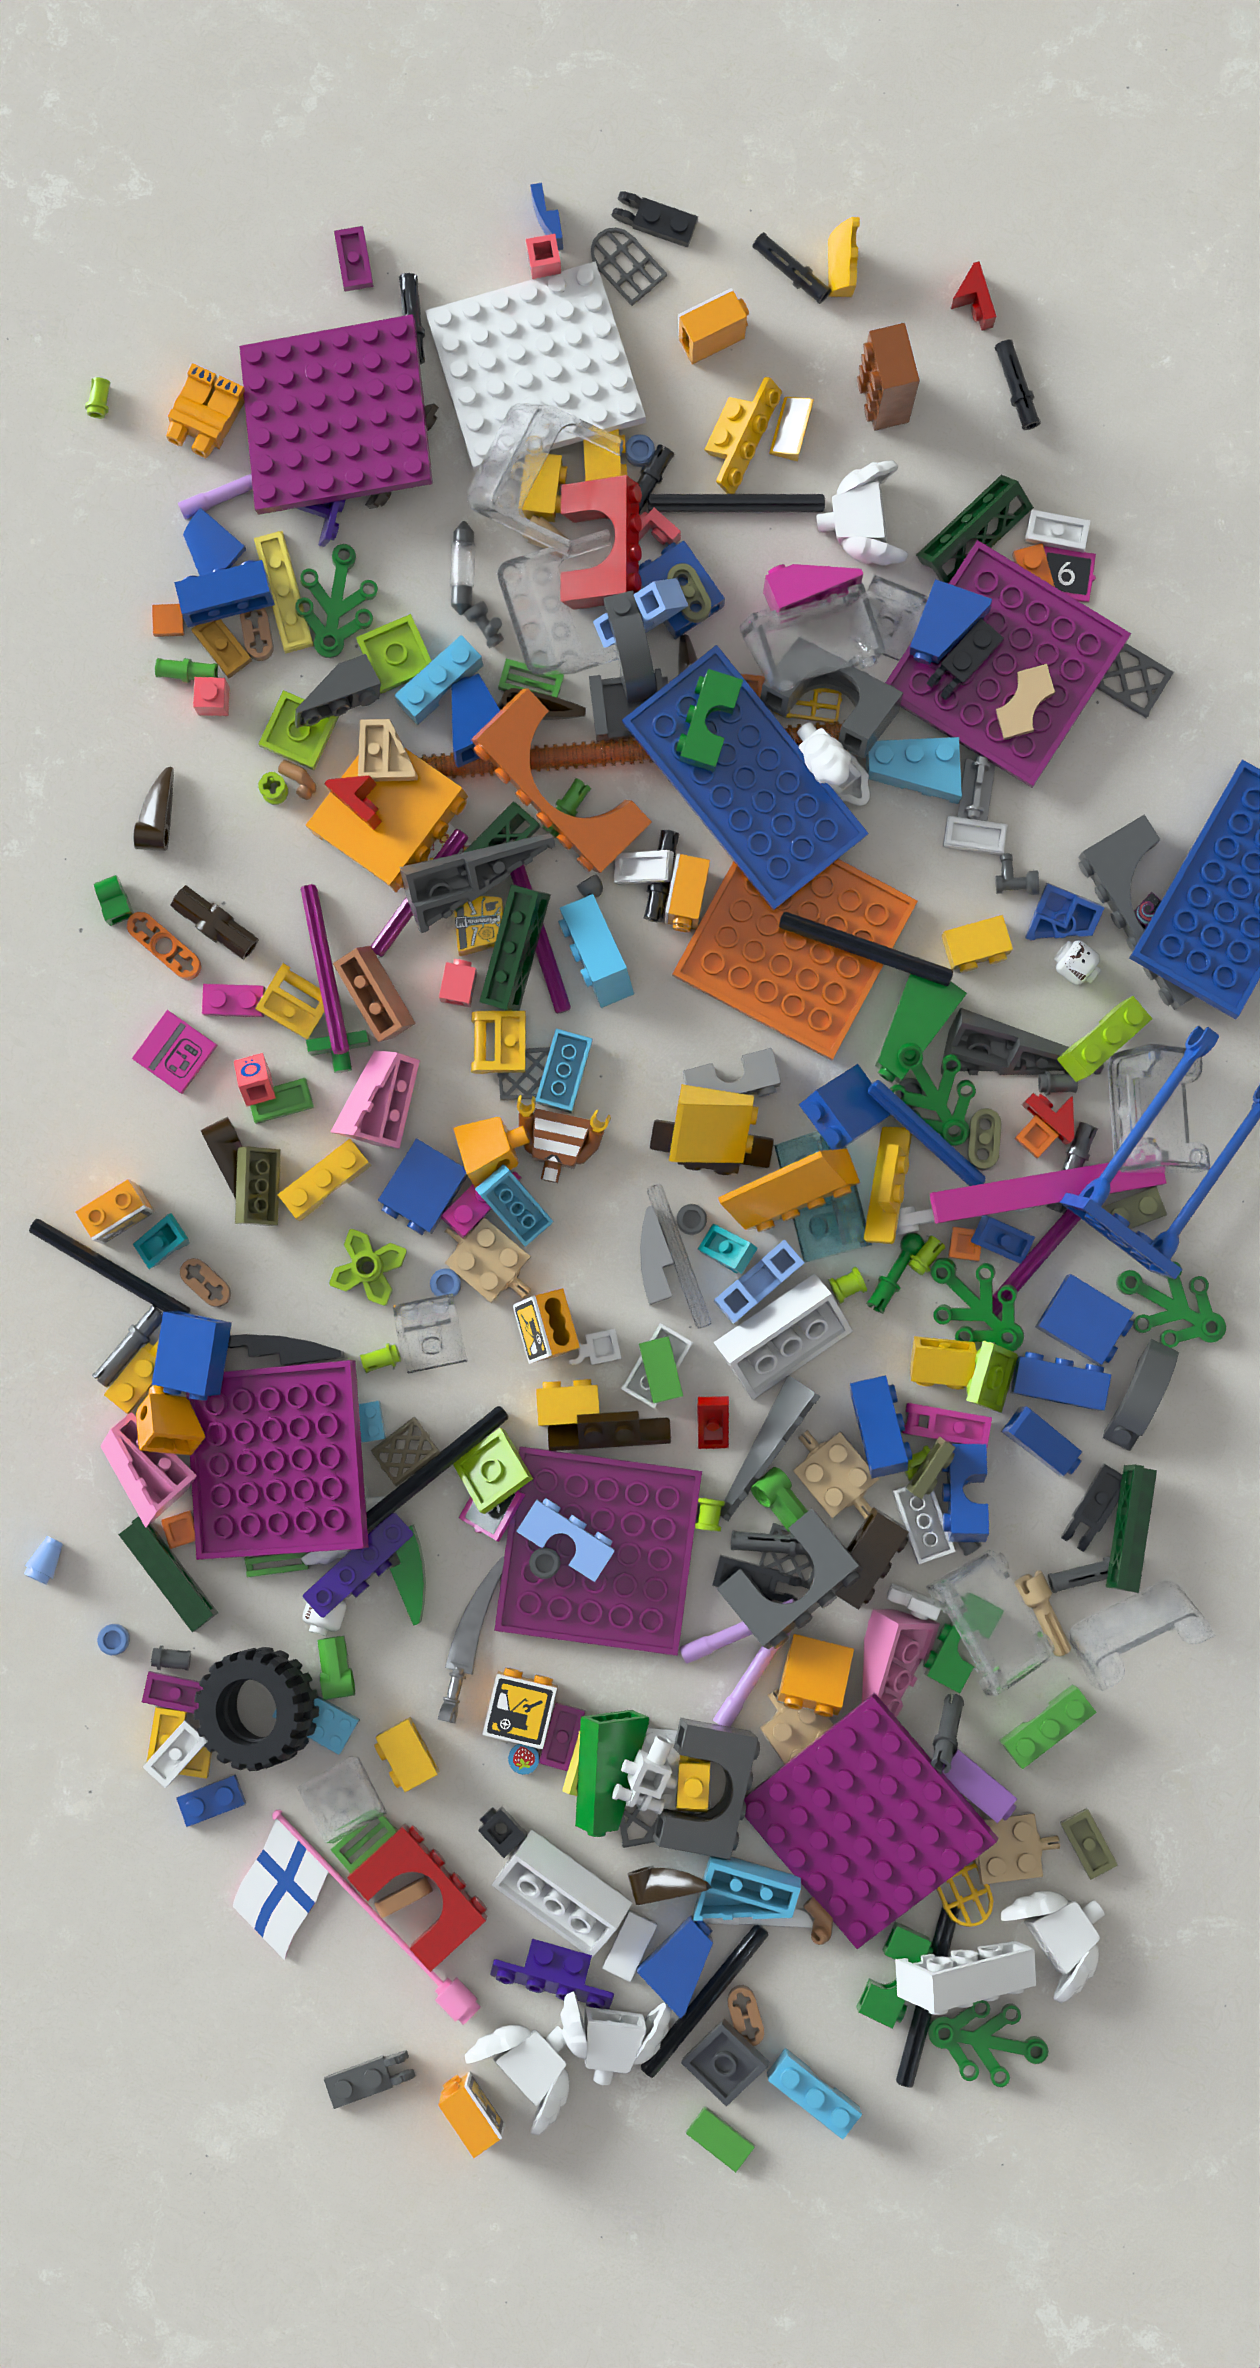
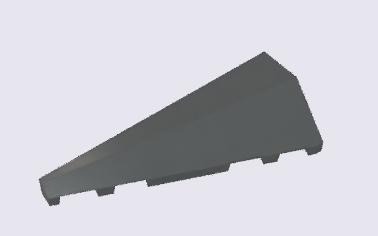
M548 833L400 867L405 894L419 931L421 933L430 930L429 926L441 918H448L453 914L452 911L467 901L472 902L510 877L509 873L523 864L528 865L535 856L547 848H554V837Z
M963 1008L959 1009L949 1029L943 1058L950 1054L956 1055L961 1063L960 1071H968L969 1075H978V1071H997L999 1075L1044 1074L1045 1071H1064V1074H1069L1057 1060L1069 1048L1068 1046ZM950 1060L947 1062L946 1067L953 1069L956 1067L957 1062ZM941 1064V1069H940V1070H941V1074H943V1071H944V1070H943V1067H942V1064ZM1102 1064L1094 1072V1074H1101L1104 1068V1064Z
M789 1375L724 1500L725 1505L721 1507L720 1516L726 1521H729L736 1509L749 1494L751 1487L761 1478L791 1435L802 1423L812 1406L821 1397Z

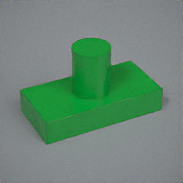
M366 1030L346 1033L349 1049L371 1046L369 1034ZM329 1036L306 1040L307 1050L311 1056L331 1053L334 1073L352 1070L349 1051L343 1054H334Z

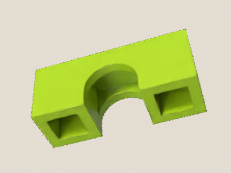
M1131 996L1117 1004L1098 1021L1100 1024L1083 1038L1077 1040L1057 1060L1074 1081L1078 1082L1095 1072L1152 1020V1017L1136 998Z

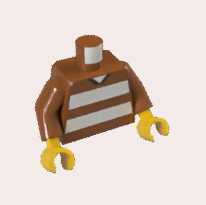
M522 1095L518 1097L519 1127L524 1125L530 1139V1143L523 1146L526 1152L532 1154L533 1160L544 1162L541 1180L558 1183L562 1167L575 1169L576 1164H584L598 1150L604 1130L611 1120L609 1114L605 1122H600L596 1117L599 1110H595L591 1119L587 1120L535 1108L536 1098L532 1096L530 1105L522 1104Z

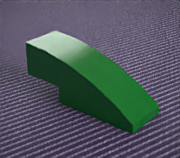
M411 1525L409 1528L414 1535L396 1551L401 1564L389 1569L414 1626L422 1621L425 1605L426 1577L421 1544L415 1526Z

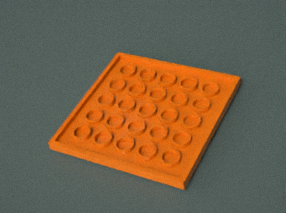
M837 859L773 911L733 861L672 976L832 1061L884 964L781 929L779 922L782 914L789 912L893 948L918 901Z

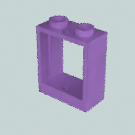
M957 1748L952 1757L950 1771L944 1773L960 1793L996 1823L1001 1819L1006 1821L1017 1807L1014 1804L1017 1798Z

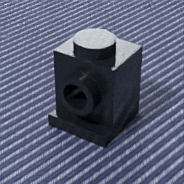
M492 1807L479 1819L483 1825L479 1827L478 1831L503 1858L527 1836L526 1830L503 1807L497 1811ZM498 1823H504L507 1826V1831L500 1834L496 1831L495 1826Z

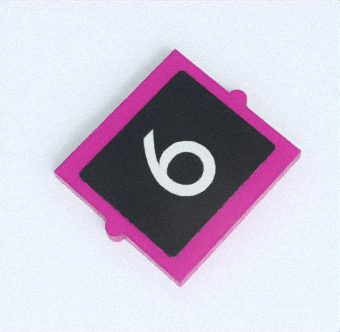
M1044 546L1054 586L1077 601L1089 603L1092 582L1096 579L1095 575H1093L1096 554Z
M517 1490L486 1514L478 1511L470 1496L459 1519L474 1527L475 1532L479 1534L484 1533L499 1542L525 1494Z

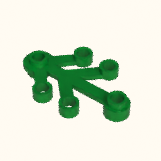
M348 544L337 545L332 552V563L336 569L331 598L318 582V574L314 569H305L300 576L302 586L310 590L327 614L326 627L313 612V602L309 598L303 597L298 599L295 611L298 616L305 619L315 633V650L325 658L338 656L343 650L344 640L360 629L369 628L373 621V615L368 609H360L356 612L354 620L338 629L340 617L365 600L374 599L378 591L377 584L374 581L365 580L361 583L359 590L343 600L347 571L354 566L356 560L355 550ZM341 551H346L350 557L342 560L338 554ZM311 574L314 576L315 581L307 583L304 581V576ZM367 585L372 586L374 592L366 594L363 588ZM306 603L310 606V610L302 612L299 610V605ZM365 614L369 617V621L361 623L358 617ZM326 638H332L335 644L327 647L323 641Z
M915 1043L902 1045L898 1051L899 1062L902 1067L912 1070L926 1096L906 1091L905 1087L900 1084L893 1085L890 1090L893 1093L897 1090L902 1091L904 1094L900 1099L905 1104L936 1111L941 1121L921 1117L917 1110L912 1109L951 1146L963 1144L970 1134V1128L965 1120L970 1099L975 1096L976 1089L970 1080H962L958 1083L956 1090L959 1098L952 1115L947 1107V1102L955 1075L961 1069L959 1058L953 1054L943 1058L942 1067L944 1071L937 1090L922 1064L923 1053L921 1048ZM908 1050L915 1051V1056L911 1059L904 1057L905 1052ZM950 1060L957 1062L956 1067L953 1069L946 1067L947 1062ZM964 1086L972 1088L968 1094H962L961 1089ZM958 1126L960 1129L958 1133L951 1134L949 1133V1128Z
M940 1258L936 1260L931 1267L933 1280L940 1284H947L970 1308H951L946 1304H942L934 1311V1320L942 1325L949 1323L950 1320L984 1321L992 1330H973L969 1326H962L956 1332L955 1339L965 1341L960 1337V1332L966 1331L970 1334L968 1342H995L996 1345L1010 1351L1020 1348L1024 1341V1332L1020 1325L1015 1323L1016 1288L1012 1285H1004L998 1292V1300L1003 1304L1001 1320L993 1312V1278L996 1273L993 1265L983 1263L976 1270V1278L980 1281L979 1298L956 1276L957 1268L951 1259ZM940 1267L945 1268L948 1275L946 1277L939 1276L937 1269ZM981 1269H988L991 1272V1276L984 1278L980 1273ZM1004 1290L1011 1291L1013 1298L1005 1299L1002 1292ZM938 1311H947L948 1318H940L938 1315ZM1006 1332L1011 1333L1014 1338L1013 1341H1005L1003 1334Z
M1172 1261L1181 1268L1178 1262ZM1127 1270L1117 1277L1116 1286L1122 1294L1132 1295L1137 1293L1167 1310L1150 1316L1142 1314L1135 1317L1133 1328L1138 1333H1146L1152 1327L1183 1319L1194 1326L1179 1331L1171 1329L1163 1331L1160 1335L1161 1344L1173 1348L1179 1342L1197 1337L1205 1342L1212 1343L1219 1341L1224 1336L1226 1323L1221 1315L1212 1311L1207 1294L1209 1283L1206 1278L1197 1276L1189 1282V1290L1196 1296L1199 1314L1188 1306L1180 1279L1182 1271L1176 1279L1164 1276L1168 1281L1173 1299L1143 1283L1140 1274L1136 1271ZM1129 1276L1133 1277L1136 1281L1133 1288H1129L1125 1284V1280ZM1196 1280L1203 1282L1204 1288L1202 1291L1195 1290L1194 1282ZM1140 1318H1144L1148 1322V1326L1144 1330L1138 1327L1137 1323ZM1209 1321L1214 1322L1216 1325V1330L1213 1333L1208 1332L1206 1329V1324ZM1167 1333H1171L1175 1337V1341L1171 1345L1167 1344L1164 1340Z
M987 2001L973 2002V2006L968 2007L952 2019L940 2016L930 2023L928 2028L930 2041L938 2048L948 2049L959 2066L962 2078L966 2081L975 2080L979 2075V2068L974 2061L968 2060L958 2042L972 2045L990 2072L992 2083L997 2087L1006 2086L1009 2083L1010 2075L1004 2067L999 2065L989 2048L1024 2055L1033 2064H1040L1048 2057V2046L1040 2037L1031 2036L1023 2042L992 2035L1005 2025H1014L1020 2021L1021 2012L1014 2004H1006L999 2014L974 2031L961 2028L976 2017L982 2019L989 2015L990 2005ZM978 2003L986 2005L983 2013L975 2011V2006ZM1015 2009L1017 2012L1014 2019H1007V2010ZM940 2029H949V2036L947 2038H940L938 2035ZM1035 2046H1039L1042 2049L1041 2054L1037 2057L1031 2055V2049ZM968 2065L975 2068L974 2073L970 2076L963 2073L964 2068ZM999 2071L1005 2073V2079L1001 2082L994 2080L995 2074Z

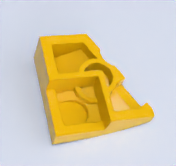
M851 217L845 220L832 231L828 238V287L831 288L828 297L853 296L857 282L858 247L856 244V232L858 227H860V217Z

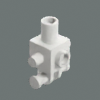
M657 1735L649 1753L639 1749L634 1762L625 1759L621 1771L628 1773L627 1778L631 1788L627 1789L622 1787L621 1784H616L612 1798L626 1801V1805L629 1807H634L637 1804L638 1809L641 1811L649 1809L660 1815L665 1805V1800L661 1799L665 1787L674 1789L678 1781V1777L671 1775L672 1770L667 1759L674 1744L673 1741L665 1736Z

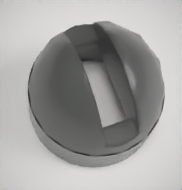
M597 874L576 886L584 897L593 894L596 898L603 892V884Z

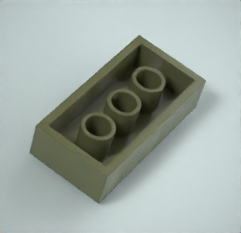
M248 1146L238 1148L235 1224L278 1225L279 1197L277 1194H279L281 1149Z

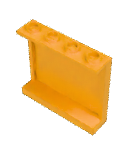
M406 748L405 750L418 775V780L375 781V788L366 796L379 809L376 814L382 820L375 830L368 826L331 792L305 825L312 834L321 840L324 839L386 883L396 893L400 888H404L400 867L424 862L428 858L431 846L437 839H441L446 834L449 828L448 823L454 815H459L464 810L467 804L466 799L468 798V795L461 786ZM359 754L341 778L358 776Z

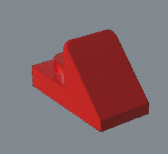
M980 261L973 263L956 292L951 309L971 304L973 319L975 322L979 321L983 331L993 328L997 316Z
M371 776L328 779L324 783L335 797L373 830L382 822L376 814L379 809L366 798L376 786Z
M1032 1093L1022 1103V1106L1033 1116L1037 1115L1059 1135L1057 1138L1067 1146L1073 1141V1096L1056 1113L1051 1109L1053 1104L1042 1094L1037 1096Z
M729 1396L698 1397V1449L729 1448Z

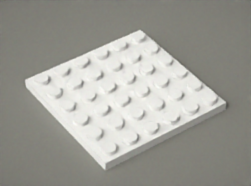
M596 261L561 271V274L532 279L425 310L474 472L519 460L533 453H543L581 442L585 438L613 430H622L646 423V416Z

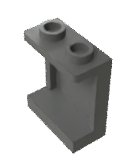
M661 668L655 669L654 673L657 692L668 684V677H662ZM601 675L589 676L596 742L634 738L622 723V719L647 699L628 704L621 677L601 679Z

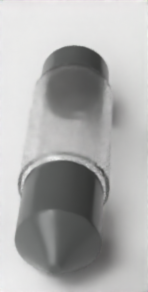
M462 521L453 531V543L451 545V607L459 615H463L472 607V589L474 588V531L466 521Z

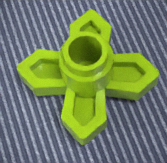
M350 1229L344 1242V1247L352 1258V1262L336 1267L329 1285L347 1292L363 1283L368 1300L386 1306L393 1289L383 1273L402 1267L407 1250L389 1243L374 1252L368 1234ZM367 1262L374 1264V1270L371 1273H365L363 1270V1266Z

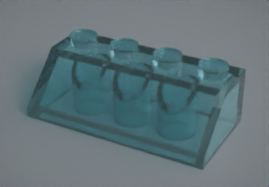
M818 1131L774 1145L780 1169L816 1152L832 1150ZM857 1185L850 1187L851 1193L839 1198H834L833 1195L825 1198V1205L812 1210L805 1207L799 1210L800 1216L793 1218L804 1262L872 1245V1243L864 1240L866 1220Z

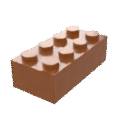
M905 323L871 330L868 334L867 343H863L864 354H861L862 365H859L860 375L857 376V384L860 394L865 393L867 404H864L867 422L872 421L874 431L909 423L920 379Z

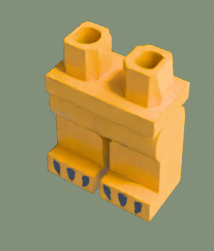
M192 363L187 372L188 378L177 397L173 409L171 408L168 414L170 425L166 437L169 442L177 446L183 445L187 435L196 438L191 449L195 454L206 459L214 447L221 448L224 442L223 439L228 434L245 403L244 386L220 375L217 378L215 373Z

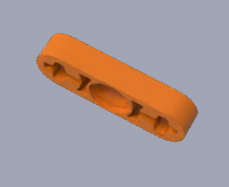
M136 912L129 917L127 930L130 935L178 977L184 980H192L199 975L201 971L199 958L149 914ZM138 920L142 923L148 920L146 926L154 933L149 944L146 943L150 939L143 931L135 933L137 931L135 923ZM162 938H168L172 941V949L167 954H160L156 950V944ZM178 953L185 961L193 959L191 965L194 968L191 972L188 970L180 972L182 965L177 960L173 959L171 964L168 961Z

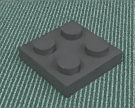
M723 2019L681 2061V2064L725 2106L730 2104L765 2071L770 2063L726 2019Z

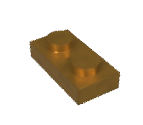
M221 619L196 625L191 629L192 633L228 679L252 662L249 654Z

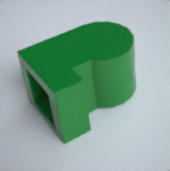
M117 875L94 883L95 892L106 923L112 926L128 920L134 914L127 894H125Z

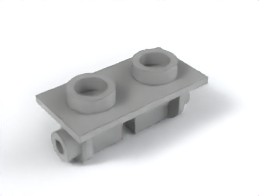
M978 756L976 760H965L962 798L959 802L957 817L981 821L988 820L995 765L988 762L986 757Z

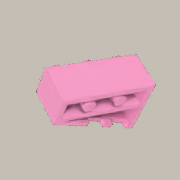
M374 1050L331 1132L376 1146L400 1149L420 1060L396 1052Z
M132 1412L109 1431L101 1444L103 1452L145 1527L150 1525L178 1500L197 1477L175 1454L140 1451L137 1419Z

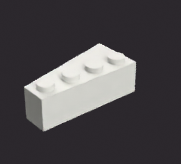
M1016 1941L978 1947V1953L972 1950L951 1951V1957H935L934 1954L921 1955V1962L916 1963L908 1962L907 1958L895 1959L897 1996L929 2010V2013L934 2015L945 2014L948 2012V2009L955 2007L968 2008L973 2006V2002L981 2000L994 2001L999 1998V1995L1007 1993L1020 1994L1024 1992L1025 1988L1036 1986L1034 1948Z

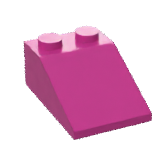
M782 564L768 571L769 574L765 575L763 594L778 625L859 592L864 574L860 568L792 564L785 567Z

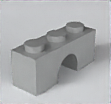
M772 1048L742 1055L744 1075L740 1080L733 1083H726L720 1080L715 1073L713 1063L683 1070L686 1085L745 1095L757 1092L759 1097L775 1093V1087L780 1086L781 1080Z

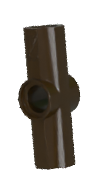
M187 885L178 891L170 904L175 911L194 923L195 927L215 943L218 941L243 961L252 953L259 941L254 934L236 923L229 913L215 903H209Z

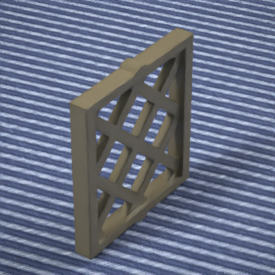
M415 1417L371 1450L381 1465V1469L386 1472L396 1487L440 1454V1451L430 1439V1435L423 1429ZM414 1427L420 1429L422 1432L421 1436H412ZM397 1440H406L404 1449H395ZM411 1440L419 1441L417 1450L409 1449ZM424 1441L430 1443L432 1446L431 1450H422ZM391 1443L390 1449L385 1448L386 1446H388V1445ZM380 1453H389L387 1462L381 1460L379 1457ZM393 1454H402L400 1463H391ZM407 1454L416 1455L414 1464L405 1463ZM421 1455H426L423 1459L420 1460ZM390 1467L399 1468L397 1477H393L389 1472ZM404 1468H410V1469H408L406 1472L403 1473V1469H404Z

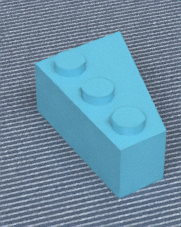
M959 737L880 740L874 744L866 755V771L869 774V780L901 789L906 788L921 792L922 795L935 796L949 800V802L959 804L962 798Z
M591 894L560 907L563 919L559 920L558 923L564 937H571L573 944L569 945L572 955L576 962L581 961L584 969L580 970L584 982L587 987L592 986L600 1007L603 1008L634 995L627 967L594 895Z
M709 1856L703 1880L710 1884L711 1889L699 1892L694 1908L693 1921H703V1919L723 1918V1920H733V1918L753 1917V1919L792 1918L801 1890V1878L734 1857L724 1859Z

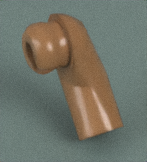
M283 760L280 763L278 772L295 780L300 785L296 790V794L305 800L311 799L312 794L316 793V784L307 771L287 760Z
M811 1897L803 1907L814 1918L811 1933L812 1941L815 1944L823 1945L831 1938L833 1918L814 1897Z

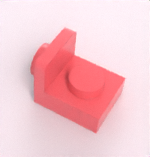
M655 507L649 513L645 511L640 515L642 529L639 532V541L650 529L653 530L651 534L663 545L666 542L669 545L672 543L677 544L681 540V531Z

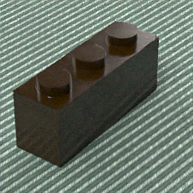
M873 1507L847 1547V1550L863 1568L859 1573L861 1577L851 1587L846 1588L843 1586L835 1595L858 1610L862 1604H868L875 1593L874 1585L879 1578L883 1579L888 1574L892 1566L890 1561L896 1552L900 1553L908 1542L909 1537H907L909 1531L906 1527Z

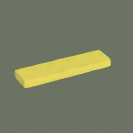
M283 531L254 538L259 560L263 561L275 603L272 608L285 654L314 646L309 625L295 611L296 602L301 596ZM302 603L299 605V610L305 612Z

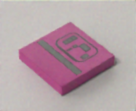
M166 1010L132 1059L183 1094L218 1045L169 1010Z

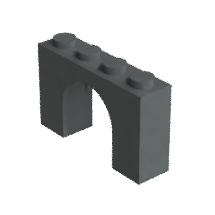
M798 639L763 683L760 699L768 709L786 717L797 701L808 691L827 688L841 692L851 700L855 709L842 724L838 741L842 743L844 749L864 759L898 714L903 692L892 685L872 677L867 672L845 663L840 658H836L818 649L816 646Z
M812 1508L788 1528L808 1552L814 1565L813 1583L809 1591L802 1598L787 1604L772 1602L742 1569H739L717 1588L761 1645L767 1649L771 1647L777 1649L789 1639L787 1634L796 1626L798 1629L804 1627L813 1618L811 1613L820 1606L823 1609L830 1605L837 1598L835 1595L837 1591L843 1586L846 1588L851 1587L861 1577L859 1575L863 1570L861 1565Z
M680 1718L673 1748L682 1756L709 1760L720 1764L726 1778L725 1791L720 1801L708 1812L688 1814L663 1809L662 1813L658 1814L652 1839L659 1847L731 1859L732 1851L737 1849L739 1842L737 1829L739 1820H743L745 1816L746 1790H750L752 1786L753 1773L751 1768L753 1760H756L759 1756L760 1742L758 1737L749 1730Z

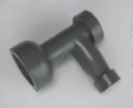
M482 601L469 608L464 615L469 622L477 623L487 639L486 645L488 648H492L504 640L501 633L497 634L502 626V621L498 617H494L489 621L486 617L488 607Z
M1012 854L1000 855L1002 867L1001 875L995 876L996 894H1002L1003 890L1026 889L1031 895H1039L1038 870L1029 871L1026 877L1014 878Z

